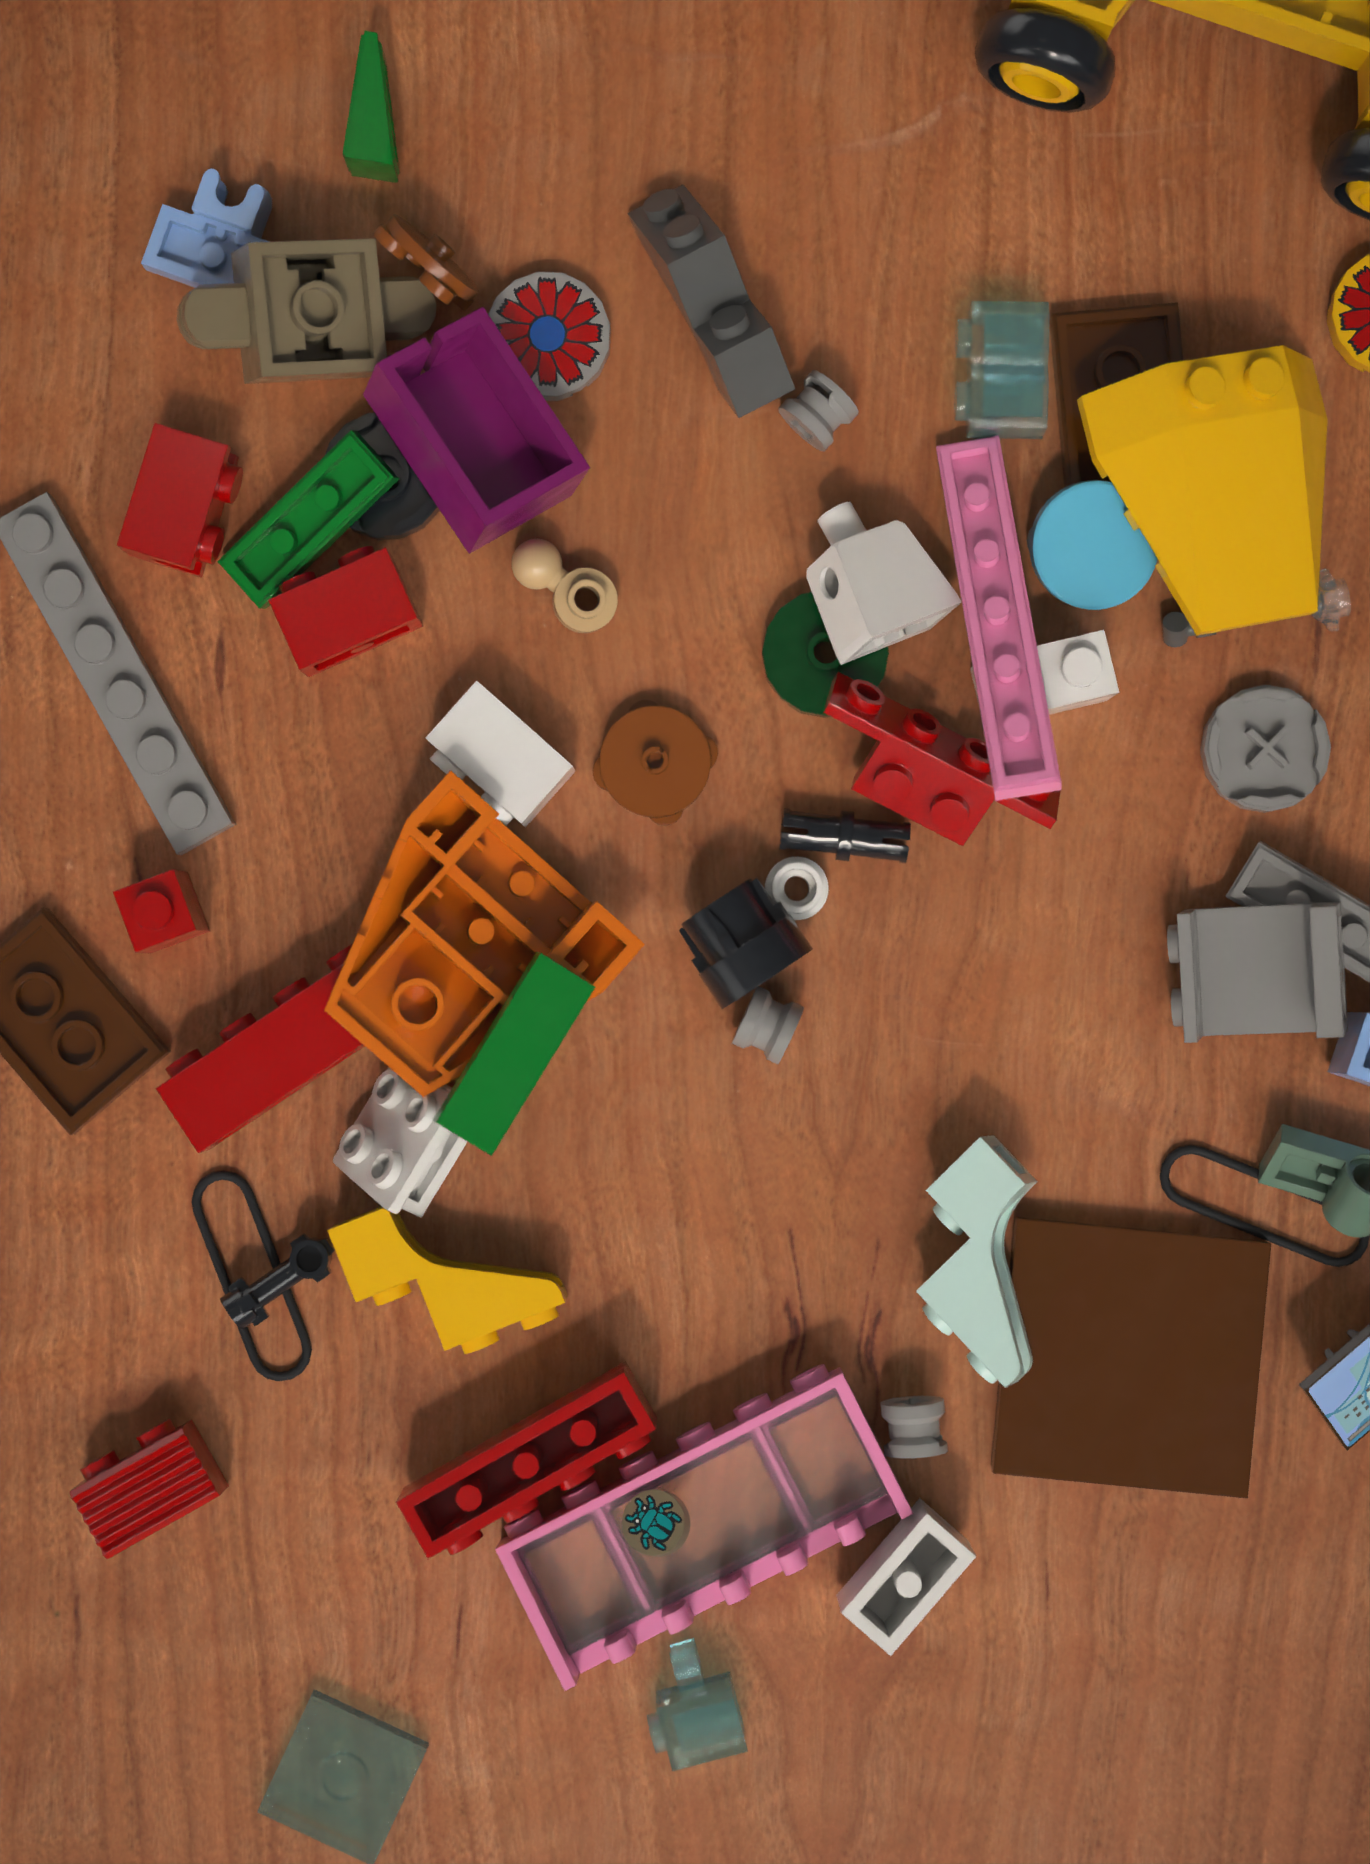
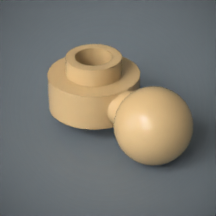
M540 538L526 540L514 551L511 565L515 578L527 588H548L553 592L552 603L554 613L560 623L567 629L577 633H591L601 629L612 619L617 609V591L612 581L604 573L592 568H579L567 572L562 568V558L558 549L551 542ZM588 588L596 594L598 602L594 610L582 611L576 606L574 597L577 590Z

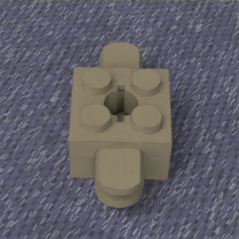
M376 238L251 242L231 253L234 283L202 284L183 296L177 309L176 321L180 333L192 346L200 349L241 348L244 384L371 377L376 363L387 358L386 341L410 340L430 329L435 319L437 305L434 294L418 278L408 276L379 277Z

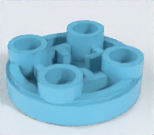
M1087 480L1071 484L1059 490L1042 506L1027 536V547L1030 552L1032 567L1038 580L1054 597L1081 609H1107L1129 600L1148 582L1158 560L1141 530L1133 531L1123 513L1128 509L1112 482Z

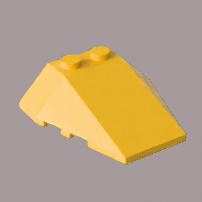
M1281 345L1167 363L1087 393L1077 399L1094 466L1102 479L1108 476L1128 509L1123 513L1133 531L1141 530L1159 560V563L1155 565L1156 569L1197 636L1312 615L1318 611L1328 418L1311 358Z

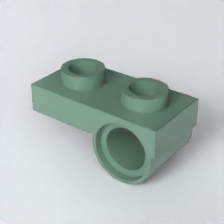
M1281 1124L1259 1164L1258 1183L1321 1201L1324 1217L1337 1231L1351 1237L1369 1236L1370 1150Z

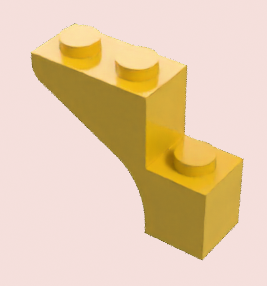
M382 1206L338 1223L327 1230L355 1302L372 1296L376 1306L389 1303L411 1293L409 1281L417 1280L444 1351L461 1345L464 1354L485 1348L500 1340L496 1330L518 1321L521 1322L523 1330L543 1325L559 1317L556 1306L564 1304L568 1297L562 1280L554 1273L464 1262L439 1257L424 1248L412 1236L399 1213L394 1214Z

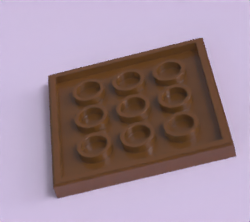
M1014 1217L1009 1271L1033 1356V1363L1030 1370L1018 1382L1006 1388L999 1382L991 1460L992 1473L1248 1499L1271 1243L1259 1240Z

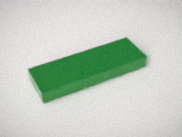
M350 430L217 562L259 609H266L270 606L268 599L282 594L279 588L282 583L302 574L400 478L358 431Z
M536 952L433 1118V1121L492 1156L589 999L595 986L544 954Z

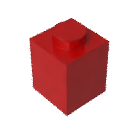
M172 869L113 891L135 953L151 954L210 932L188 872Z

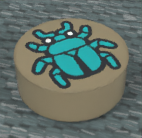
M657 1489L645 1490L635 1495L627 1504L622 1517V1529L625 1539L634 1550L648 1556L663 1557L676 1552L685 1543L690 1531V1515L683 1501L676 1495Z

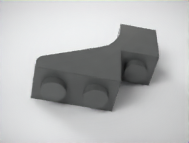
M681 185L675 189L661 190L648 197L642 206L629 212L628 216L633 228L690 327L718 391L737 417L741 418L795 390L773 329L749 299L724 233L688 189Z

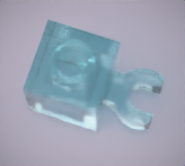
M695 1638L670 1644L671 1652H669L678 1685L656 1691L657 1712L647 1714L650 1735L656 1754L667 1751L673 1772L748 1752L746 1730L731 1673L726 1672L704 1678Z

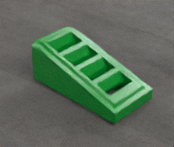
M364 31V35L361 34L343 157L349 172L354 177L396 183L398 182L400 171L386 58L377 32Z

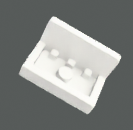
M388 1067L376 1080L372 1095L354 1125L350 1126L343 1134L339 1149L333 1158V1163L384 1209L394 1214L399 1213L403 1209L421 1218L467 1144L466 1140L433 1121L452 1087L445 1084L427 1096L422 1097Z

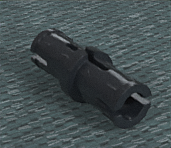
M784 808L782 826L804 828L808 830V833L781 832L780 850L794 849L836 853L835 859L841 861H849L850 855L894 860L899 861V863L907 862L909 846L883 843L882 840L883 838L910 840V822L897 823L855 819L854 812L841 811L840 817L790 811V809Z

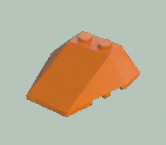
M451 770L406 819L324 1009L325 1012L422 1097L427 1096L461 1075L536 952L544 954L595 986L587 1000L588 1002L603 993L645 945L599 902H590L499 819H496L499 813Z

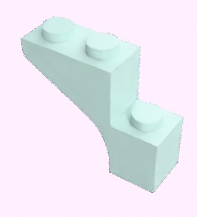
M992 1135L979 1137L926 1190L937 1202L932 1209L938 1219L954 1234L960 1235L965 1232L970 1239L916 1292L926 1302L922 1309L932 1324L948 1336L954 1332L970 1349L967 1359L972 1367L986 1381L994 1384L998 1380L1006 1388L1018 1382L1030 1370L1033 1356L1004 1249L1005 1232L1015 1207L1038 1181Z

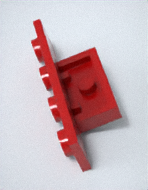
M838 672L832 681L824 713L877 740L855 774L851 789L964 846L993 801H995L986 742L977 738H966L942 726L930 713L921 709H910L884 696L882 691L874 684L861 679L853 680ZM1061 790L997 800L996 802L1051 829L1057 820Z

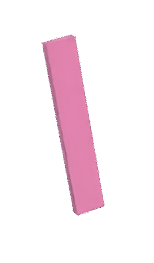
M999 435L936 446L995 801L1061 790V778Z

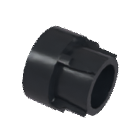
M750 878L683 922L681 924L683 928L679 930L695 956L691 961L721 1009L746 995L813 949L792 916L787 913L781 902L775 904L758 878L753 881Z

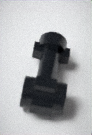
M303 1234L290 1243L292 1247L290 1257L257 1281L249 1285L241 1277L228 1286L230 1292L221 1297L220 1300L235 1324L241 1330L251 1323L257 1326L269 1317L264 1306L304 1278H313L318 1283L331 1274L329 1266L335 1249L328 1237L321 1240L319 1238H309L306 1234Z

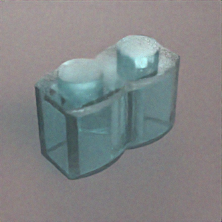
M972 301L968 312V319H957L956 358H967V382H956L954 418L955 421H966V438H985L999 435V439L1043 438L1048 421L1049 302Z

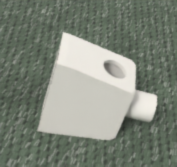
M845 502L833 507L817 520L831 546L807 568L806 578L835 655L841 665L930 630L962 603L956 591L905 523L895 520L866 530L851 502Z

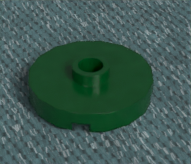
M809 592L800 594L779 609L767 627L761 656L766 680L781 700L801 714L828 718L831 716L825 714L824 709L832 681L836 674L840 672L853 680H865L878 687L885 676L889 649L887 646L842 665L837 658L835 661L827 664L819 662L814 656V647L820 642L831 643L813 594Z

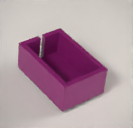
M484 307L436 331L430 344L426 338H423L377 362L363 393V396L469 554L571 497L590 469V466Z

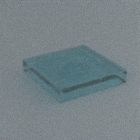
M314 1689L257 1812L367 1864H374L428 1749L429 1742Z

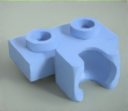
M213 168L208 169L203 174L191 207L194 214L162 204L141 262L142 266L146 271L194 288L202 284L234 283L231 253L247 243L270 242L261 239L272 209L271 195L263 186L254 184L248 189L243 202L232 207L225 206L228 194L227 187L221 181L217 170Z

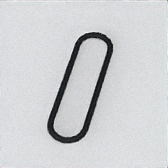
M1190 1144L1178 1147L1170 1152L1161 1165L1159 1177L1162 1189L1167 1197L1179 1206L1325 1265L1335 1267L1351 1265L1360 1259L1368 1248L1370 1235L1360 1237L1359 1244L1349 1255L1339 1258L1332 1257L1187 1199L1176 1193L1170 1184L1169 1173L1171 1166L1175 1160L1188 1154L1202 1156L1258 1179L1259 1169L1202 1146ZM1301 1196L1303 1198H1306L1308 1200H1311L1322 1205L1321 1201Z
M223 1170L212 1172L202 1178L194 1189L191 1202L195 1219L226 1295L230 1292L228 1286L231 1283L201 1205L203 1192L213 1182L227 1180L240 1187L272 1268L274 1269L281 1263L253 1190L240 1175ZM291 1288L283 1293V1297L302 1345L301 1359L295 1367L283 1372L270 1370L259 1358L248 1327H245L243 1330L238 1327L250 1361L256 1371L267 1379L279 1382L291 1380L301 1374L309 1364L312 1353L310 1337Z

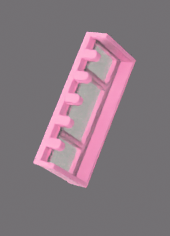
M824 1364L813 1367L790 1380L793 1391L772 1402L767 1393L758 1395L733 1409L736 1420L716 1430H713L710 1422L701 1424L675 1439L679 1449L659 1459H656L653 1451L646 1452L618 1468L622 1478L602 1488H599L596 1480L589 1481L561 1497L565 1507L543 1518L539 1509H535L504 1526L508 1536L499 1541L495 1550L564 1691L577 1685L581 1673L608 1659L611 1660L612 1664L625 1660L635 1653L638 1644L667 1629L670 1635L682 1631L693 1623L695 1615L726 1600L728 1605L741 1601L751 1594L752 1586L781 1571L784 1572L785 1576L800 1571L808 1565L809 1557L840 1541L843 1546H848L866 1536V1528L896 1513H899L901 1519L913 1514L910 1504L840 1367L829 1373ZM657 1489L670 1492L679 1497L688 1509L690 1515L688 1537L681 1548L670 1555L655 1557L641 1554L634 1550L625 1539L622 1529L624 1510L635 1495L645 1490Z

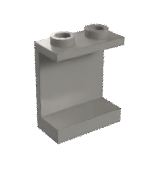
M1341 901L1184 909L1177 914V925H1168L1167 947L1170 963H1180L1181 988H1173L1171 992L1172 1021L1174 1027H1184V1043L1198 1042L1203 1036L1316 1032L1317 1038L1345 1036L1348 1030Z

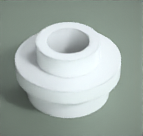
M789 857L778 862L769 872L765 882V890L775 904L781 902L787 913L794 920H803L815 915L824 906L828 897V880L824 871L817 863L804 857ZM801 877L807 882L808 894L803 900L793 901L786 896L784 885L789 878Z

